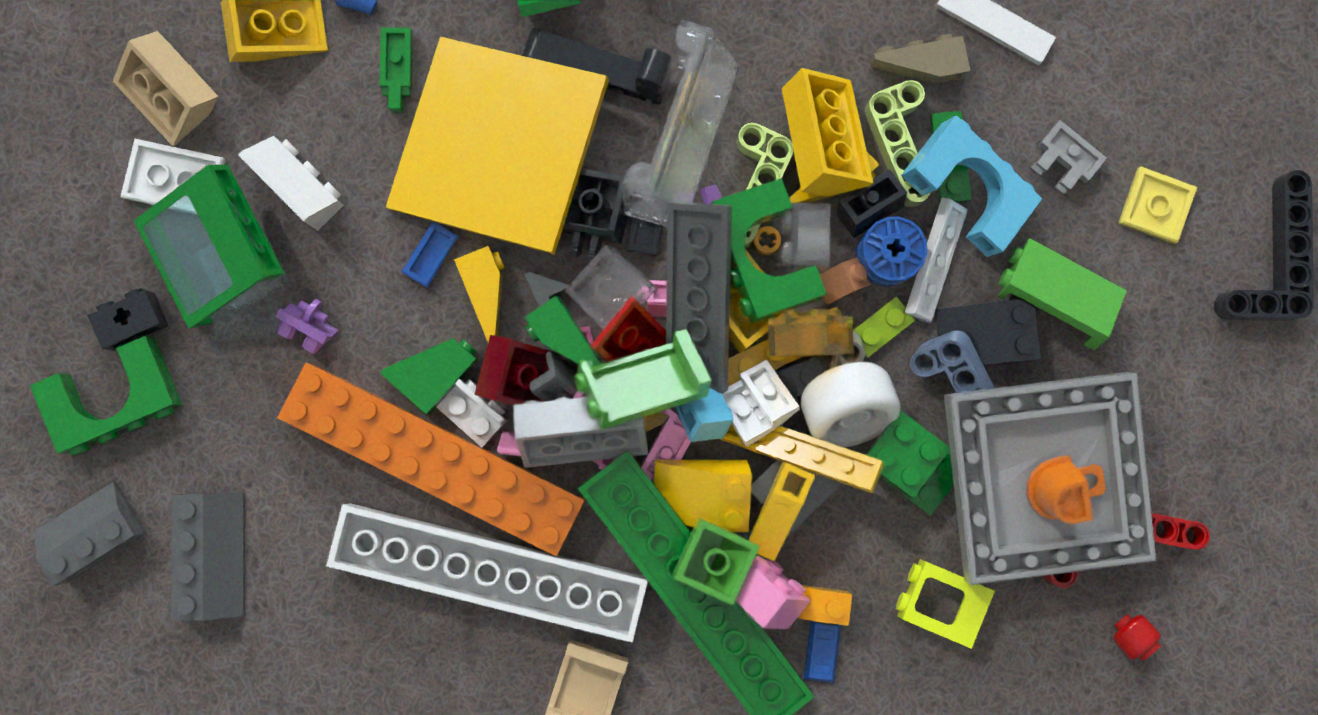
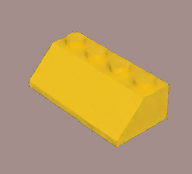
M801 68L782 87L801 191L828 197L872 185L873 178L851 80Z

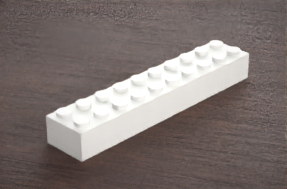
M351 503L342 505L326 565L327 567L628 642H633L648 581L641 575L560 555L556 557L548 552Z

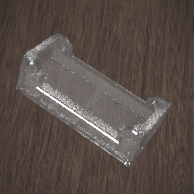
M685 20L680 21L676 32V44L679 47L677 67L684 68L685 70L652 164L640 162L632 165L628 169L621 187L625 215L667 227L669 202L694 203L739 71L738 63L711 28Z

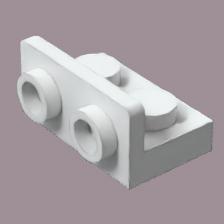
M458 379L455 382L456 386L438 404L437 408L483 448L507 421L502 416L506 411L494 400L487 403L482 397L474 395L477 385L469 379L465 383L463 380Z

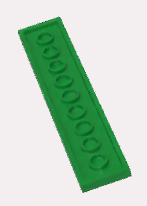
M628 450L577 488L749 715H793L814 698V695L761 625L736 601L734 605H731L674 579L672 574L691 533Z

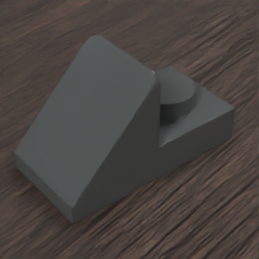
M532 272L524 274L539 307L553 297L572 290L571 286Z

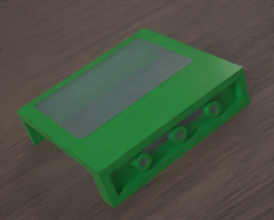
M228 164L206 165L134 220L140 236L153 258L154 264L158 268L169 293L172 295L189 329L212 324L211 315L259 282L275 280L285 274Z

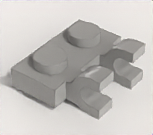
M1059 120L1038 145L1045 152L1030 169L1040 176L1043 172L1047 171L1054 160H1057L1068 171L1053 188L1064 195L1067 190H1071L1078 179L1084 183L1089 181L1107 157Z

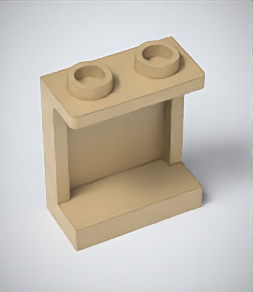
M570 639L545 715H610L628 665V658Z

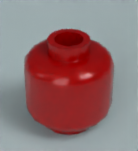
M1127 614L1114 624L1118 630L1114 633L1113 640L1127 657L1132 660L1139 658L1141 661H1144L1161 647L1158 643L1161 639V634L1144 615L1140 614L1132 618Z

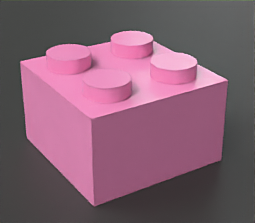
M756 556L735 601L763 628L789 629L811 600L804 594L806 590L800 583L794 579L789 580L781 573L783 568L775 560L762 559Z

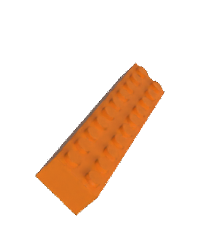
M305 362L277 417L556 557L586 500L311 363Z

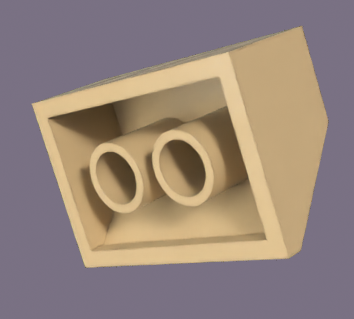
M158 31L128 41L113 79L115 85L172 146L179 143L210 115L219 97Z

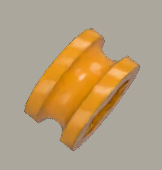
M771 226L760 228L753 240L755 249L763 255L774 253L781 244L780 233ZM765 233L766 236H774L775 240L772 241V244H774L772 248H769L767 245H760L759 241L762 240L761 234Z

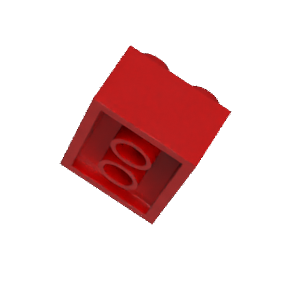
M631 296L590 346L605 362H610L666 345V329Z

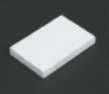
M134 139L120 197L155 205L206 165L225 164L226 159ZM187 195L169 208L197 214Z

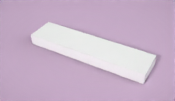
M939 0L935 6L1037 65L1042 63L1056 38L991 0Z
M941 198L927 242V256L924 265L917 272L905 310L906 314L927 323L932 322L968 210L951 199Z

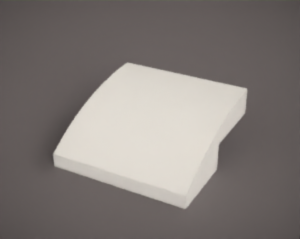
M767 360L741 373L740 381L729 386L726 392L720 393L732 411L734 420L731 425L746 447L769 434L799 410V405Z

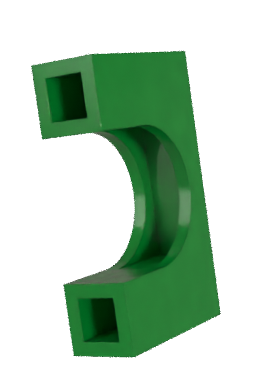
M782 178L712 201L711 204L732 206L730 283L733 288L738 289L741 300H739L741 312L745 318H749L751 324L819 301L827 294L816 265L784 276H770L756 269L746 255L745 237L747 231L758 224L785 216L793 207Z
M144 336L116 348L130 382V394L123 409L111 418L98 419L84 408L70 374L57 373L29 385L57 454H70L71 457L84 454L90 450L88 445L98 441L100 445L118 439L117 433L126 429L128 432L142 429L147 426L145 421L154 417L157 420L170 417L175 414V408L183 405L155 338Z

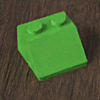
M698 517L672 575L676 580L734 605L760 546Z

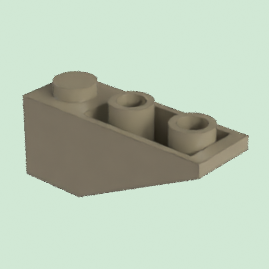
M952 34L935 38L934 42L924 43L923 40L907 43L904 48L894 49V46L882 47L876 50V53L873 54L869 61L872 68L932 84L964 79L971 71L963 36L953 38Z

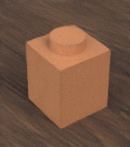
M858 257L842 262L819 274L827 293L824 296L827 305L871 285L867 278L866 269L860 263Z

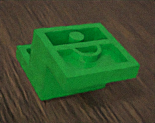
M901 410L898 418L883 430L866 453V456L883 461L884 466L880 473L881 480L930 516L954 485L951 456L948 453L950 447Z

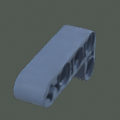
M951 331L924 342L910 359L911 370L920 377H929L945 371L956 393L994 388L970 338L962 331ZM952 343L959 346L961 353L952 352L948 344ZM921 355L931 357L933 364L925 363L921 359ZM961 371H969L975 379L968 380L964 378Z

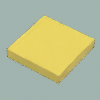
M1140 166L1137 168L1118 224L1172 244H1177L1197 187Z

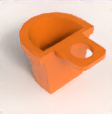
M1069 455L1042 462L1032 471L1027 481L1026 495L1028 501L1041 516L1051 520H1061L1069 524L1093 520L1090 497L1102 495L1106 490L1103 468L1098 464L1076 468L1071 462ZM1086 474H1094L1097 481L1092 489H1089L1088 480L1084 477Z

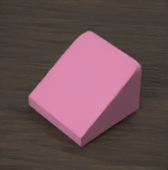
M648 280L647 311L653 317H666L667 281Z
M504 430L502 432L497 449L499 454L521 456L514 431Z

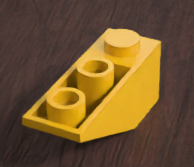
M786 462L781 463L749 538V541L760 546L756 554L772 561L775 560L804 503L815 475Z

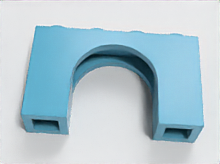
M956 115L940 124L901 176L924 196L937 190L956 165H963L974 170L982 178L986 186L988 199L984 213L967 234L966 238L986 257H989L1006 249L1042 198L1035 192L1031 184L1025 182L1016 174L1008 162L1003 161L986 141L981 140L971 130L967 122Z

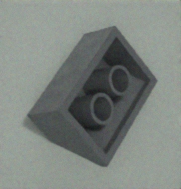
M113 481L34 531L36 560L52 586L65 584L145 535L146 531L120 488Z

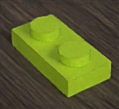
M897 296L852 330L861 336L866 358L915 321L912 316L905 313L906 308Z

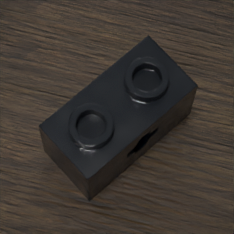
M889 169L874 178L872 185L857 189L839 200L837 216L853 238L868 230L875 222L903 208L907 191Z
M142 288L135 289L124 295L125 299L116 303L109 301L96 307V312L87 315L102 349L114 351L120 346L169 326L155 293L143 290Z

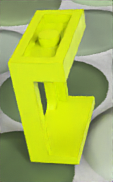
M920 559L918 565L913 564L909 571L907 580L911 583L907 593L902 592L898 598L896 609L899 612L897 616L972 649L995 591L980 584L970 585L964 581V577ZM929 577L958 588L964 593V598L956 618L950 625L915 610V604L925 580Z

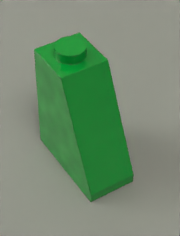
M452 338L386 367L380 374L427 415H431L438 404L456 386L455 382L458 379L462 380L479 360L473 356L477 350L463 339L459 343Z

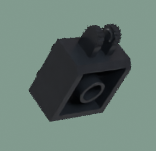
M581 169L562 230L565 234L573 235L570 249L571 257H580L585 237L591 238L588 259L595 262L599 258L603 241L622 244L635 190V185L628 177ZM592 205H598L597 208L591 209Z

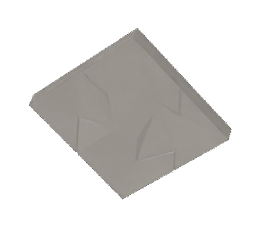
M1123 372L944 394L964 581L970 585L1156 561L1137 373ZM1065 455L1071 457V462L1076 468L1094 464L1100 465L1104 472L1106 490L1102 495L1090 497L1093 520L1069 524L1061 520H1051L1041 516L1030 505L1026 495L1027 481L1032 471L1042 462ZM1086 474L1084 477L1088 480L1089 489H1092L1097 481L1094 474Z

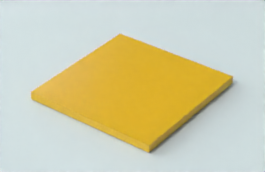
M440 37L386 208L555 255L609 78L606 75Z

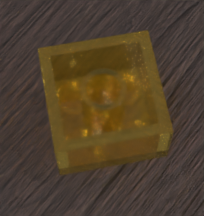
M841 310L780 312V318H768L770 357L854 354L852 316H841Z

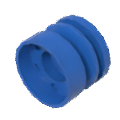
M886 217L875 222L859 239L855 250V258L858 257L860 263L866 269L867 278L870 283L881 287L895 286L914 276L924 265L927 256V241L922 230L911 220L902 217ZM891 244H895V250L899 251L894 257L892 256V251L887 250Z

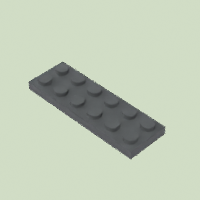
M671 201L668 203L666 344L673 342L674 332L686 329L711 378L710 388L719 393H724L728 390L732 206Z

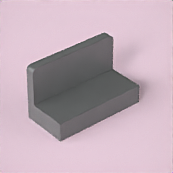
M550 350L545 354L549 371L530 383L531 392L544 402L554 401L561 397L573 399L578 391L575 383V375L578 374V371Z

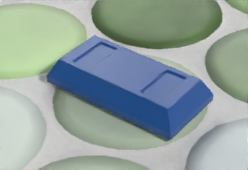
M432 222L403 268L402 273L428 288L459 236L440 224Z
M810 620L804 680L834 683L841 625Z

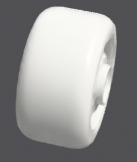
M854 362L832 368L813 379L801 396V408L812 437L840 447L855 446L880 436L883 430L892 421H895L900 414V402L890 376L881 366L869 362Z

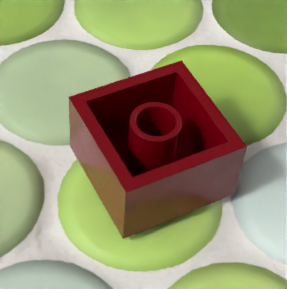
M490 335L474 395L510 405L523 404L527 401L544 402L531 392L530 383L549 371L545 354L550 350L513 339Z

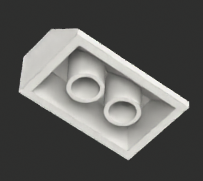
M272 136L243 150L239 156L305 223L317 231L344 206L338 200L341 194L329 182L323 185L316 178L320 175L317 169L308 161L302 164L295 157L299 151L287 139L281 143L276 137Z

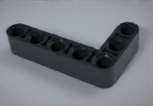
M536 28L531 29L522 55L606 75L609 78L606 89L615 92L621 90L624 91V95L643 101L649 99L655 105L662 104L671 77L672 58L662 51L648 48L644 52L642 61L639 62Z
M1302 170L1291 171L1278 177L1272 186L1273 290H1234L1219 295L1214 301V311L1220 318L1226 320L1290 321L1305 318L1313 311L1312 180L1306 172ZM1288 181L1294 184V192L1290 190ZM1289 210L1294 213L1295 222L1289 218ZM1289 240L1295 244V252L1289 248ZM1290 270L1295 273V282L1290 279ZM1230 298L1236 303L1235 312L1229 307ZM1260 299L1266 303L1265 312L1260 309ZM1291 300L1296 304L1295 313L1290 309Z

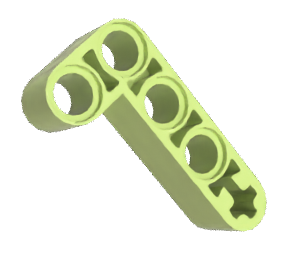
M913 80L902 82L875 93L865 108L866 118L887 169L892 171L907 191L904 205L908 207H916L922 204L930 195V193L924 196L921 194H910L909 190L912 186L903 180L904 178L901 174L904 170L900 169L896 162L897 158L902 157L907 159L910 164L918 154L903 116L915 111L924 100V88L920 83ZM902 92L913 94L915 102L907 103L904 101ZM874 103H883L887 108V113L879 114L876 112ZM885 131H895L899 138L898 142L889 141L885 136Z
M756 123L744 125L737 139V147L740 152L759 161L747 189L762 185L758 179V176L762 173L772 175L774 180L781 179L794 151L791 140L786 136ZM746 134H754L758 137L759 143L755 146L747 145L743 137ZM774 146L784 148L786 157L780 159L774 157L771 153V148ZM761 224L753 226L747 231L746 235L749 238L745 237V248L750 246Z

